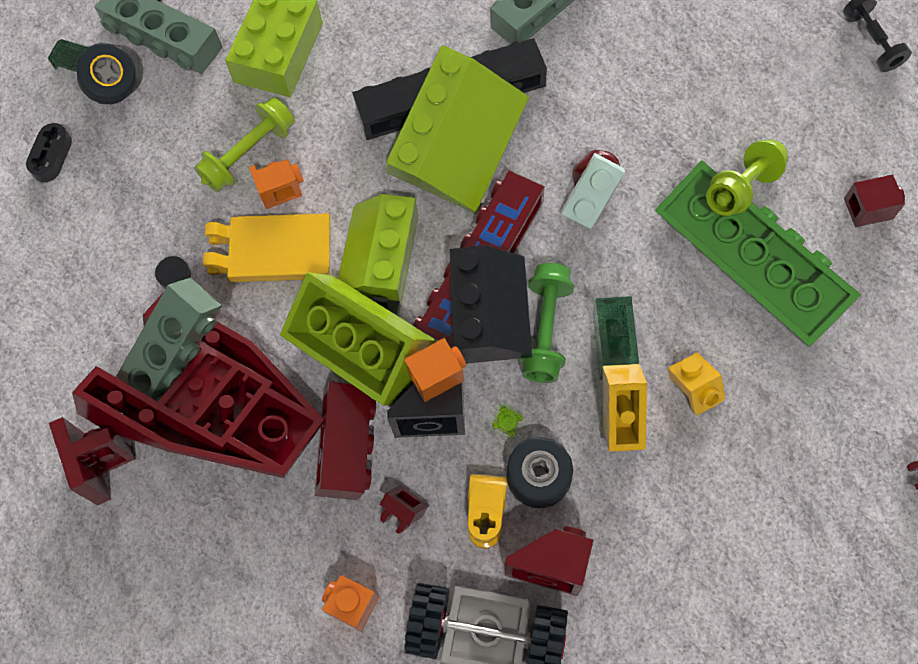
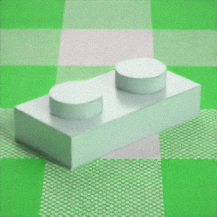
M594 153L562 208V215L591 229L624 175V168Z

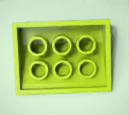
M441 45L386 161V173L476 214L529 100V96L473 58L445 45Z

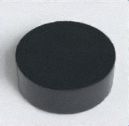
M170 256L158 263L155 269V277L159 284L166 289L169 284L191 278V270L182 258Z

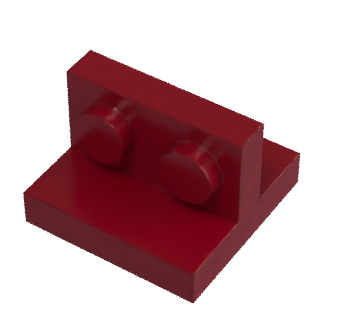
M64 417L50 422L49 426L70 490L97 506L111 500L103 474L136 460L132 447L108 428L93 429L84 433Z

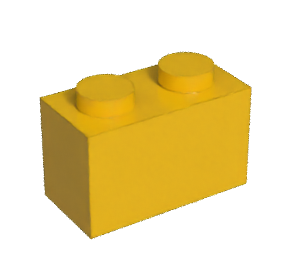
M640 365L603 366V434L609 452L646 450L647 381Z

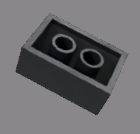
M487 245L450 249L454 347L456 346L459 349L466 364L532 358L525 257Z

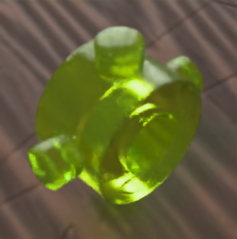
M501 407L499 409L500 413L497 416V422L492 423L494 430L499 429L502 433L513 437L516 435L515 431L518 427V422L523 421L522 414L517 415L514 411Z

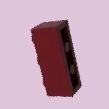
M329 381L323 392L321 416L324 418V422L320 427L314 496L358 500L365 493V490L370 488L372 471L371 468H366L367 455L372 454L374 446V434L369 433V422L374 420L376 400L371 399L370 396L352 384Z

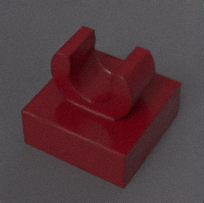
M400 484L386 492L379 505L385 510L381 514L380 521L385 523L394 515L400 520V524L396 529V532L400 534L408 529L411 524L422 518L429 505Z

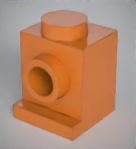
M286 159L280 162H272L259 170L256 169L255 165L249 167L266 209L302 196L298 184L304 182L297 163L290 165L289 160Z

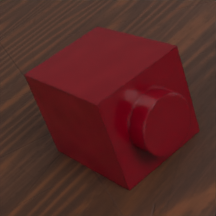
M891 174L854 182L844 201L856 228L893 220L905 205V194L902 187L897 185L894 175Z

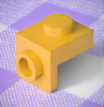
M698 352L668 367L670 379L689 397L691 411L695 415L714 408L725 400L722 375Z

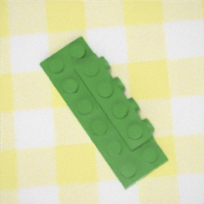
M701 160L655 209L656 213L808 347H811L860 298L861 294L829 268L832 262L818 250L811 253L804 247L805 239L792 228L785 231L776 223L779 218L766 206L759 209L752 203L747 210L739 214H732L730 216L716 214L709 207L706 194L710 181L717 172Z

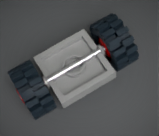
M417 583L407 622L404 645L405 654L436 659L443 633H446L440 664H521L524 648L528 649V644H530L527 664H561L566 641L568 610L537 605L532 636H530V632L527 631L531 600L455 586L450 616H446L449 588Z

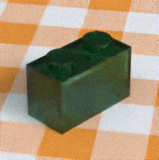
M632 296L596 298L592 315L600 380L603 379V366L639 364Z

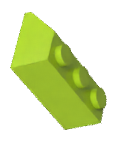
M381 194L354 205L340 266L339 280L366 297L388 298V300L400 301V305H402L418 222L415 198Z

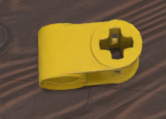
M470 474L468 533L471 542L478 548H491L500 540L503 510H505L507 477ZM482 522L489 523V529L485 535L480 534L479 528H481Z

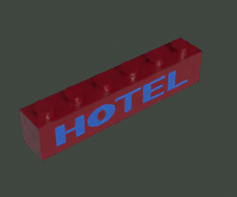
M508 171L503 181L498 180L494 185L491 193V202L488 207L483 206L476 217L474 231L472 234L467 233L464 236L460 248L487 245L515 253L544 202L545 186L512 171ZM449 262L443 275L444 282L440 289L434 288L427 301V311L423 317L418 316L413 326L437 341L445 338L450 348H453L454 332Z

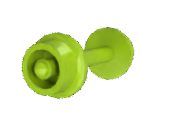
M274 97L264 104H256L255 110L262 121L219 160L208 151L201 153L202 159L194 167L196 173L201 178V184L208 185L215 192H219L228 185L232 187L235 184V180L228 169L270 131L282 139L288 136V129L295 123L293 115L288 110V106H285Z
M774 139L758 140L752 143L744 154L743 160L746 170L743 173L723 170L712 178L706 194L709 207L716 214L722 216L739 214L747 210L752 204L754 196L751 186L754 180L772 183L780 179L785 173L789 158L785 146Z

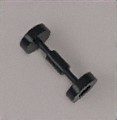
M851 0L843 9V14L849 22H855L863 18L867 24L865 28L877 45H882L885 52L877 60V64L882 72H889L905 63L912 54L907 44L899 43L891 47L887 42L888 36L876 19L872 20L869 16V13L875 8L877 1Z

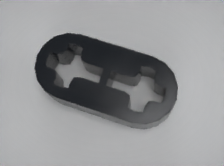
M50 123L42 127L28 155L26 168L39 182H50L59 175L70 150L72 139L62 125Z

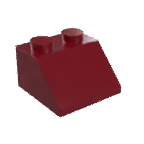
M565 526L563 531L554 529L507 556L505 576L578 596L583 587L594 539L587 538L586 532L578 528Z

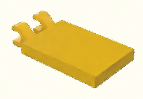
M329 213L231 217L230 226L218 222L205 223V237H209L210 245L229 244V256L216 252L203 253V267H207V274L209 275L228 273L227 277L230 282L304 280L307 272L330 275L331 218Z

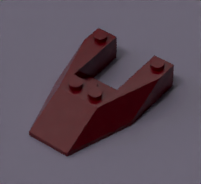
M162 294L142 315L144 326ZM218 321L214 328L207 335L203 336L200 341L199 353L188 362L190 364L159 401L147 396L98 366H95L72 392L78 415L102 429L108 428L116 435L167 452L280 478H285L324 422V418L253 341Z

